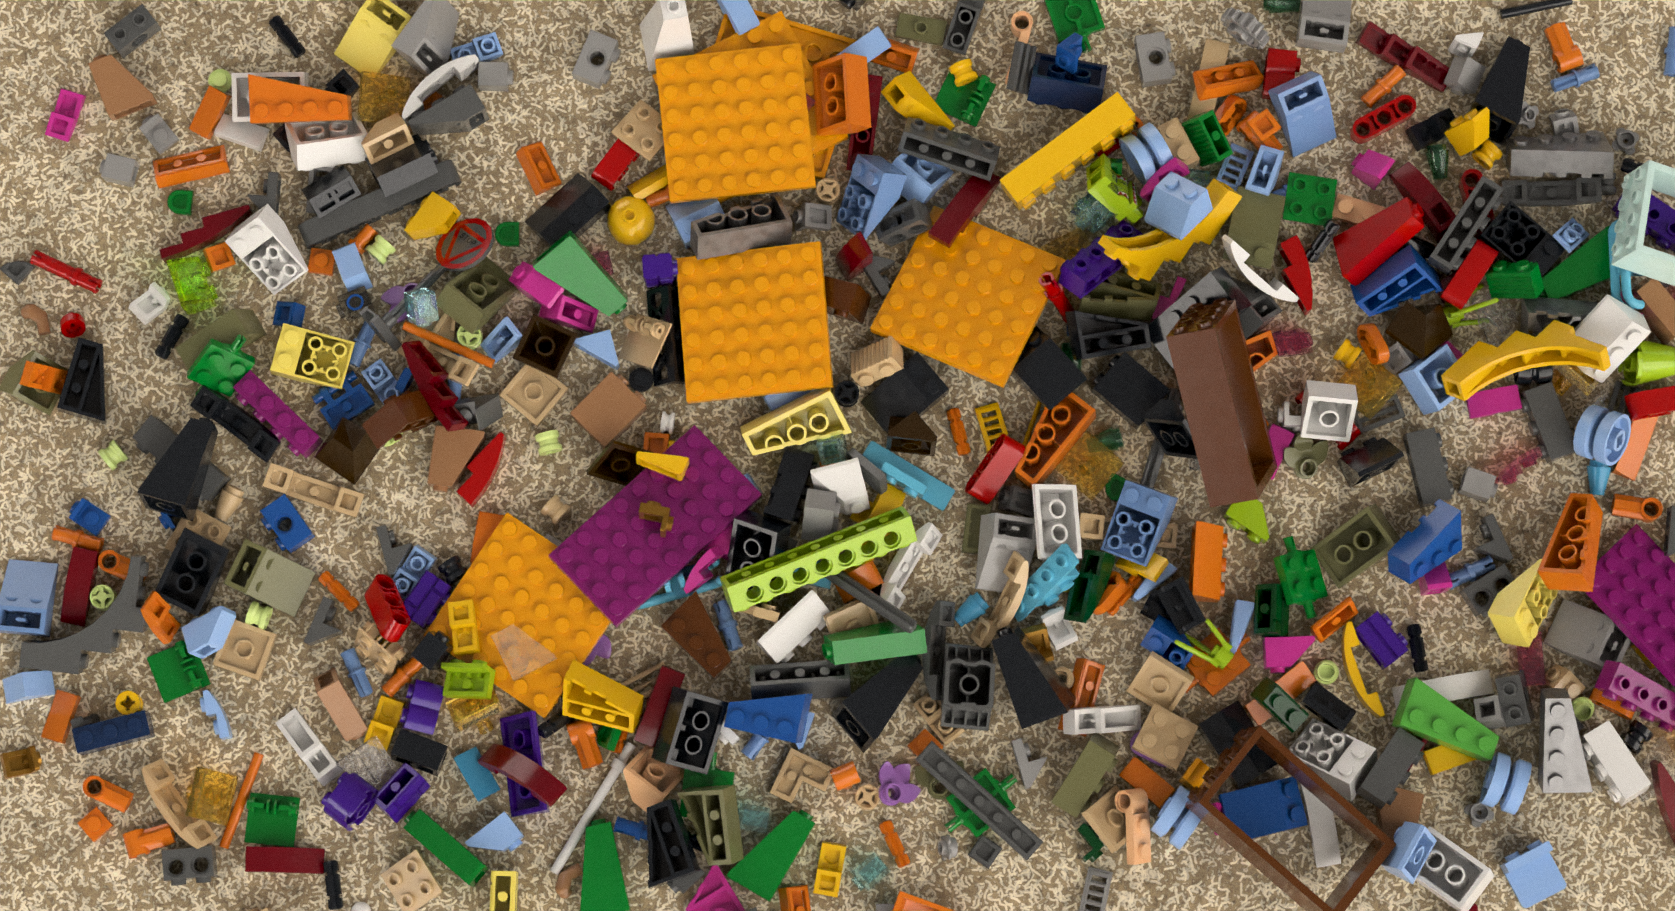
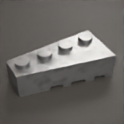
M1590 130L1587 133L1580 134L1566 132L1562 135L1554 136L1541 134L1538 137L1516 136L1514 139H1506V167L1510 176L1543 177L1546 172L1556 177H1566L1569 173L1582 174L1581 178H1592V174H1604V179H1613L1614 151L1603 132Z
M778 192L770 194L769 199L763 201L760 198L752 200L749 206L743 208L735 206L730 208V211L722 215L718 212L692 221L690 246L697 260L742 253L749 249L790 245L792 220Z

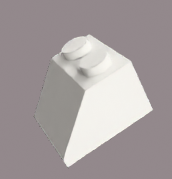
M1306 380L1302 400L1300 437L1349 442L1358 403L1356 386L1352 384Z

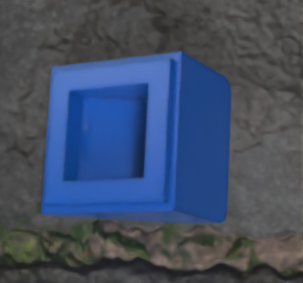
M277 301L272 325L283 326V323L302 328L306 306L297 302Z

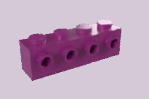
M251 370L233 387L237 392L235 397L244 406L249 403L255 409L252 414L260 422L263 423L266 420L272 425L269 430L279 440L284 437L290 443L287 447L297 457L302 454L307 459L323 442Z
M1606 660L1594 686L1603 692L1602 696L1611 701H1620L1622 708L1632 712L1636 710L1640 713V718L1649 722L1655 721L1659 723L1658 728L1672 733L1675 730V693L1621 662Z

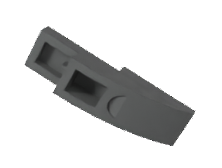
M959 0L942 48L966 55L986 0Z

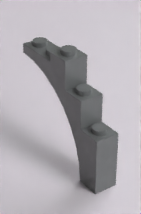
M136 554L131 556L128 574L120 593L109 609L97 621L82 631L68 637L52 640H26L22 642L19 667L80 674L88 667L89 654H86V651L111 654L116 651V648H119L121 633H118V630L141 633L147 631L149 626L140 610L143 606L141 601H144L146 597V587L143 586L144 577H147L149 571V562H146V555Z

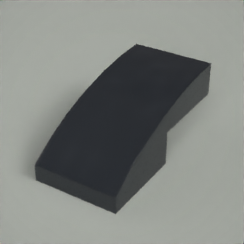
M1448 108L1432 115L1423 122L1409 127L1405 132L1418 152L1446 138L1444 132L1451 127L1449 123L1456 117L1451 109Z

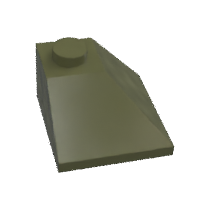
M32 350L8 369L0 384V391L51 415L61 395L19 384L26 360L67 371L68 369Z

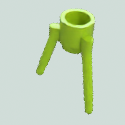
M1479 284L1472 294L1482 289L1484 285ZM1499 299L1486 300L1462 308V310L1446 302L1444 303L1443 311L1449 325H1452L1453 329L1460 326L1487 324L1489 319L1460 320L1464 319V313L1497 303Z
M1206 619L1205 622L1220 641L1221 646L1216 644L1211 650L1189 634L1184 633L1192 644L1208 655L1179 640L1174 641L1176 645L1210 662L1216 668L1224 669L1234 656V653L1230 651L1233 646L1223 638L1210 619Z

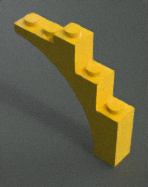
M1213 178L1206 187L1213 210L1181 241L1156 229L1144 235L1130 238H1114L1102 235L1098 244L1105 249L1103 252L1105 255L1113 260L1118 258L1121 261V264L1128 269L1126 273L1138 281L1142 278L1150 282L1164 260L1166 262L1173 260L1180 263L1194 242L1199 244L1202 241L1210 245L1242 196L1229 185Z
M1553 320L1536 337L1516 330L1499 347L1478 341L1448 368L1441 377L1447 395L1466 401L1478 390L1490 383L1523 370L1550 365H1576L1606 371L1611 364L1606 346L1576 336L1573 326Z

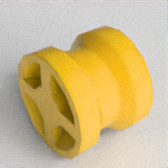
M971 59L958 61L949 67L950 73L955 77L954 83L956 87L967 85L978 78L977 72L973 71L971 67Z
M1489 140L1484 141L1481 144V148L1472 153L1473 159L1486 170H1490L1493 167V162L1503 156L1501 150Z
M1346 338L1333 359L1342 361L1344 366L1349 369L1362 351V348L1353 346L1351 341Z
M124 691L116 698V709L123 715L140 712L143 709V700L140 695L133 691Z

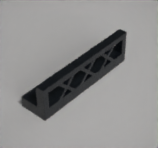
M665 285L647 290L648 317L658 320L662 318L663 321L672 324L664 342L665 351L663 355L659 353L653 366L654 386L659 387L673 383L685 384L678 286ZM661 294V304L657 307L655 295ZM664 365L667 367L668 378L662 379L661 371Z

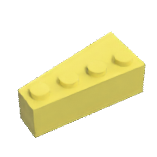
M831 388L815 389L740 426L741 434L752 455L784 449L786 446L795 444H806L808 441L817 439H828L839 434L852 433L850 425Z

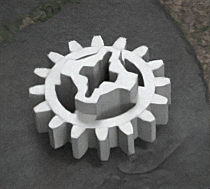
M1231 7L1222 15L1221 21L1227 27V33L1239 44H1246L1251 48L1255 47L1260 50L1269 42L1270 37L1267 35L1268 32L1263 30L1264 25L1250 12L1244 13L1239 9L1235 10Z

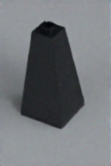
M1508 36L1468 110L1469 112L1476 108L1479 111L1488 107L1490 110L1488 139L1502 146L1506 145V139L1511 137L1521 120L1530 53L1529 46Z
M200 417L199 420L190 418L138 489V494L146 509L193 521L218 435L213 421Z
M1006 626L997 630V634L992 639V644L1021 728L1024 729L1068 713L1076 699L1074 694L1020 627L1017 626L1011 629L1010 626Z
M917 655L895 658L842 701L833 712V718L863 753L878 738L922 671L923 667Z

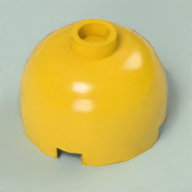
M625 196L617 200L610 207L607 215V227L611 235L619 243L638 245L652 235L655 227V214L651 206L643 199Z

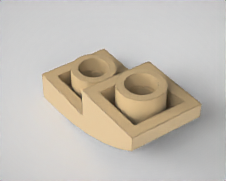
M926 693L912 704L945 747L965 732L963 728L941 726V701L932 700L929 693Z

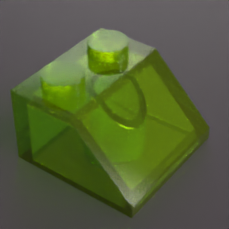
M199 256L166 261L180 305L188 315L217 306L215 299H218L219 296L215 285H210L208 277L211 276V272L207 262L203 263Z

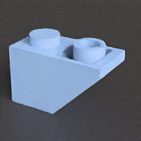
M217 606L205 615L196 617L190 623L181 627L188 653L204 659L222 649L235 621L236 612L224 606Z

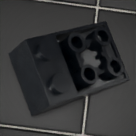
M1509 201L1480 235L1487 245L1499 252L1496 256L1499 261L1505 260L1507 263H1516L1521 260H1528L1529 263L1537 262L1541 277L1566 250L1551 234L1512 201Z

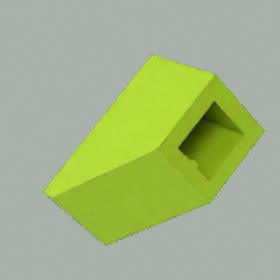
M1257 499L1231 504L1223 516L1227 519L1226 524L1237 531L1241 528L1247 532L1246 537L1256 544L1262 542L1265 544L1269 539V532L1263 504Z

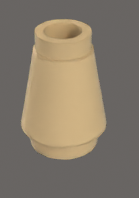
M226 484L225 488L221 489L214 516L227 522L244 500L243 495L245 492L231 484Z

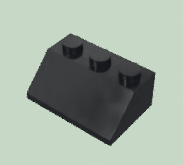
M577 173L530 216L525 223L550 247L570 230L579 238L610 209L611 205L610 201L591 182Z
M673 686L651 758L707 775L729 703Z
M1238 700L1197 726H1199L1198 730L1213 754L1218 758L1225 748L1230 749L1235 743L1233 738L1239 730L1254 727V724ZM1254 744L1230 774L1229 779L1237 790L1278 763Z

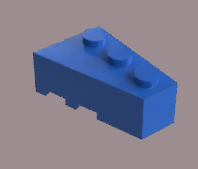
M1408 245L1386 260L1357 286L1350 285L1356 304L1369 317L1399 307L1398 303L1412 298L1414 301L1421 299L1420 295L1434 290L1436 293L1443 291L1437 272L1411 245Z
M1441 499L1434 503L1436 508L1428 516L1423 515L1419 519L1421 524L1412 533L1407 531L1388 551V572L1409 584L1423 577L1426 573L1462 550L1461 510Z
M812 694L729 702L724 727L792 743H802Z

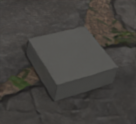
M981 835L968 856L989 869L1002 848L984 835Z

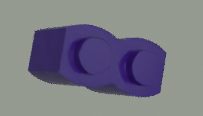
M418 679L414 680L413 684L409 683L405 697L409 698L407 708H402L399 722L403 723L402 729L429 736L433 735L443 699L444 686Z

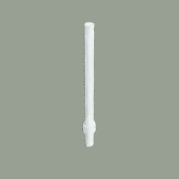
M627 741L618 758H614L610 765L612 768L550 871L559 875L620 772L623 774V769L627 766L626 762L636 746Z

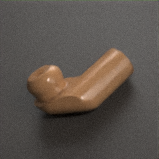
M26 304L21 309V315L24 319H32L36 322L38 335L51 333L46 311L35 304Z
M579 863L567 868L558 875L555 891L563 899L570 897L572 894L570 888L572 880L583 874Z

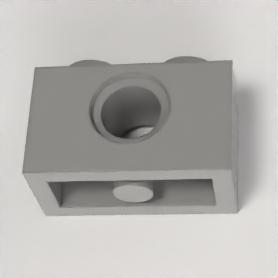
M590 30L572 71L573 79L598 89L601 88L602 84H607L611 76L610 65L612 62H617L621 49L618 48V40ZM596 56L604 58L603 63L600 65H594L591 61Z
M1164 31L1135 36L1134 46L1142 88L1170 84L1172 76H1175L1174 62H1169L1168 53H1171L1170 39H1165ZM1157 55L1161 58L1162 62L1153 64L1150 62L1149 57Z

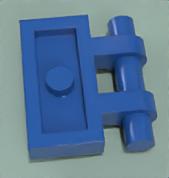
M353 370L346 374L342 387L346 391L345 394L334 400L331 395L340 389L323 386L318 389V393L312 396L316 405L323 400L327 402V405L321 408L320 411L332 430L341 417L351 421L375 405L361 383L354 388L350 385L351 382L358 379Z

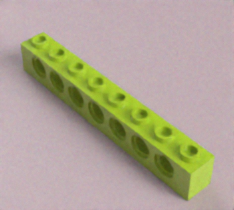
M900 506L719 578L726 601L733 612L745 611L753 605L768 602L773 597L784 593H791L796 588L806 584H814L819 579L829 575H837L842 570L852 566H860L865 561L885 556L888 552L898 548H905L911 543L916 542L917 537L911 515L903 506Z

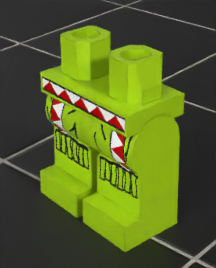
M1103 153L1086 168L1087 191L1109 211L1114 213L1116 219L1122 221L1126 218L1134 224L1143 217V211L1139 208L1142 204V199L1137 195L1136 185L1132 181L1128 183L1123 175L1116 174L1111 169L1110 159Z

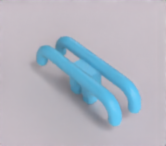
M1617 219L1611 223L1608 229L1611 296L1633 309H1643L1645 307L1644 301L1636 299L1631 291V276L1643 275L1611 265V248L1615 243L1616 233L1614 228L1618 221Z
M718 559L708 569L716 568L720 564V560ZM696 564L682 568L664 585L666 593L650 597L637 610L691 596L695 591L688 594L685 593L684 587L686 582L684 577L689 576ZM721 576L707 581L696 590L697 594L721 587L722 584L719 578Z

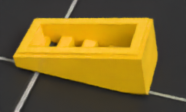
M998 402L974 408L987 453L993 446V444H990L991 440L998 439L1003 433L1008 435ZM995 410L996 415L982 418V413ZM998 419L999 424L985 427L984 423ZM992 430H1001V433L990 436L987 434V432Z
M638 451L636 463L682 481L689 466V458Z

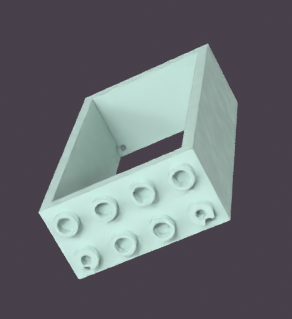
M1648 160L1623 178L1624 181L1621 185L1623 193L1618 204V210L1620 211L1619 219L1614 228L1616 238L1611 248V265L1675 286V256L1643 245L1651 192L1655 190L1675 197V168Z

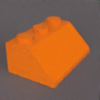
M842 53L813 64L817 135L853 134L871 128L867 57Z
M1196 521L1192 527L1189 589L1196 601L1218 603L1220 597H1224L1225 582H1221V572L1226 571V558L1222 557V550L1227 548L1228 534L1223 533L1224 526Z

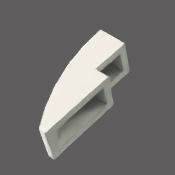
M1140 705L1070 708L1068 713L1063 714V734H1102L1141 730Z
M296 708L276 722V725L299 757L323 786L343 772L340 765Z

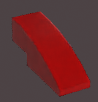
M1295 235L1280 243L1277 249L1288 266L1283 269L1281 275L1288 288L1299 297L1297 303L1305 316L1312 310V278L1304 248L1298 236Z
M501 431L470 462L467 469L472 473V476L456 491L472 508L484 495L499 468L506 437Z

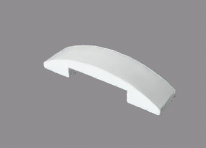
M475 54L454 59L440 66L421 81L410 95L403 109L402 119L407 124V127L409 126L407 121L411 120L410 117L420 110L425 111L422 102L454 75L462 82L478 68L479 59Z
M1226 234L1223 235L1222 241L1229 259L1247 280L1275 298L1290 302H1297L1299 300V297L1275 277L1269 284L1266 283L1244 263L1250 254Z
M928 522L915 532L917 541L905 548H900L887 569L883 579L884 583L881 586L880 597L898 609L906 598L901 589L923 553L931 556L943 536L933 523Z
M1489 669L1422 681L1449 701L1494 694ZM1405 685L1392 687L1396 711Z
M1299 783L1305 803L1316 868L1341 864L1333 811Z

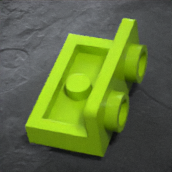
M451 659L450 662H441V668L446 671L443 689L444 697L491 699L496 670L488 666L486 661L473 660L472 663H465L462 660Z

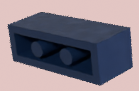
M145 710L72 729L76 750L80 755H87L155 737L150 713Z

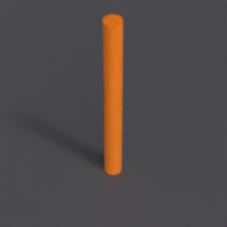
M405 321L402 330L491 369L495 363L493 358L411 322Z
M254 752L219 844L220 847L229 849L264 757L262 754Z

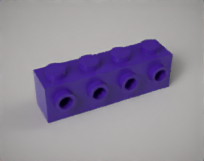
M1651 194L1645 236L1649 234L1656 239L1655 242L1658 246L1675 252V210ZM1622 195L1620 196V198L1617 200V202L1615 203V205H1614L1613 208L1611 209V210H1613L1614 212H1616V213H1615V216H1616L1618 219H1619V212H1620V211L1618 210V204H1619L1620 199L1622 198Z
M1122 220L1116 226L1112 225L1104 235L1114 238H1130L1144 234L1125 220ZM1099 236L1093 240L1090 246L1086 249H1080L1074 258L1066 260L1060 267L1061 274L1058 283L1080 299L1123 267L1118 258L1113 260L1103 253L1105 249L1098 244L1101 238Z

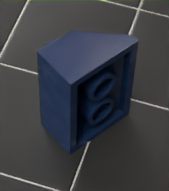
M1036 52L1027 101L1038 105L1057 106L1060 109L1079 110L1086 114L1101 104L1107 65L1078 60L1077 72L1071 74L1055 65V55Z

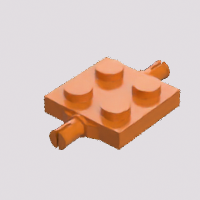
M1218 627L1217 630L1220 632L1223 638L1229 643L1230 639L1227 638L1226 635ZM1213 632L1201 641L1202 644L1211 650L1216 644L1222 645ZM1247 636L1243 641L1241 640L1233 658L1224 669L1216 668L1210 662L1193 654L1186 667L1190 675L1195 678L1185 693H1188L1198 684L1205 688L1213 698L1247 670L1251 664L1242 655L1240 648L1251 640L1250 637ZM1197 646L1194 647L1195 649H1197V650H1199V651L1205 653L1206 655H1208L1206 652H1204L1203 650H1201V649L1198 648Z

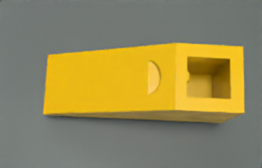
M911 71L894 77L881 91L892 107L905 118H919L926 123L944 126L949 130L955 127Z

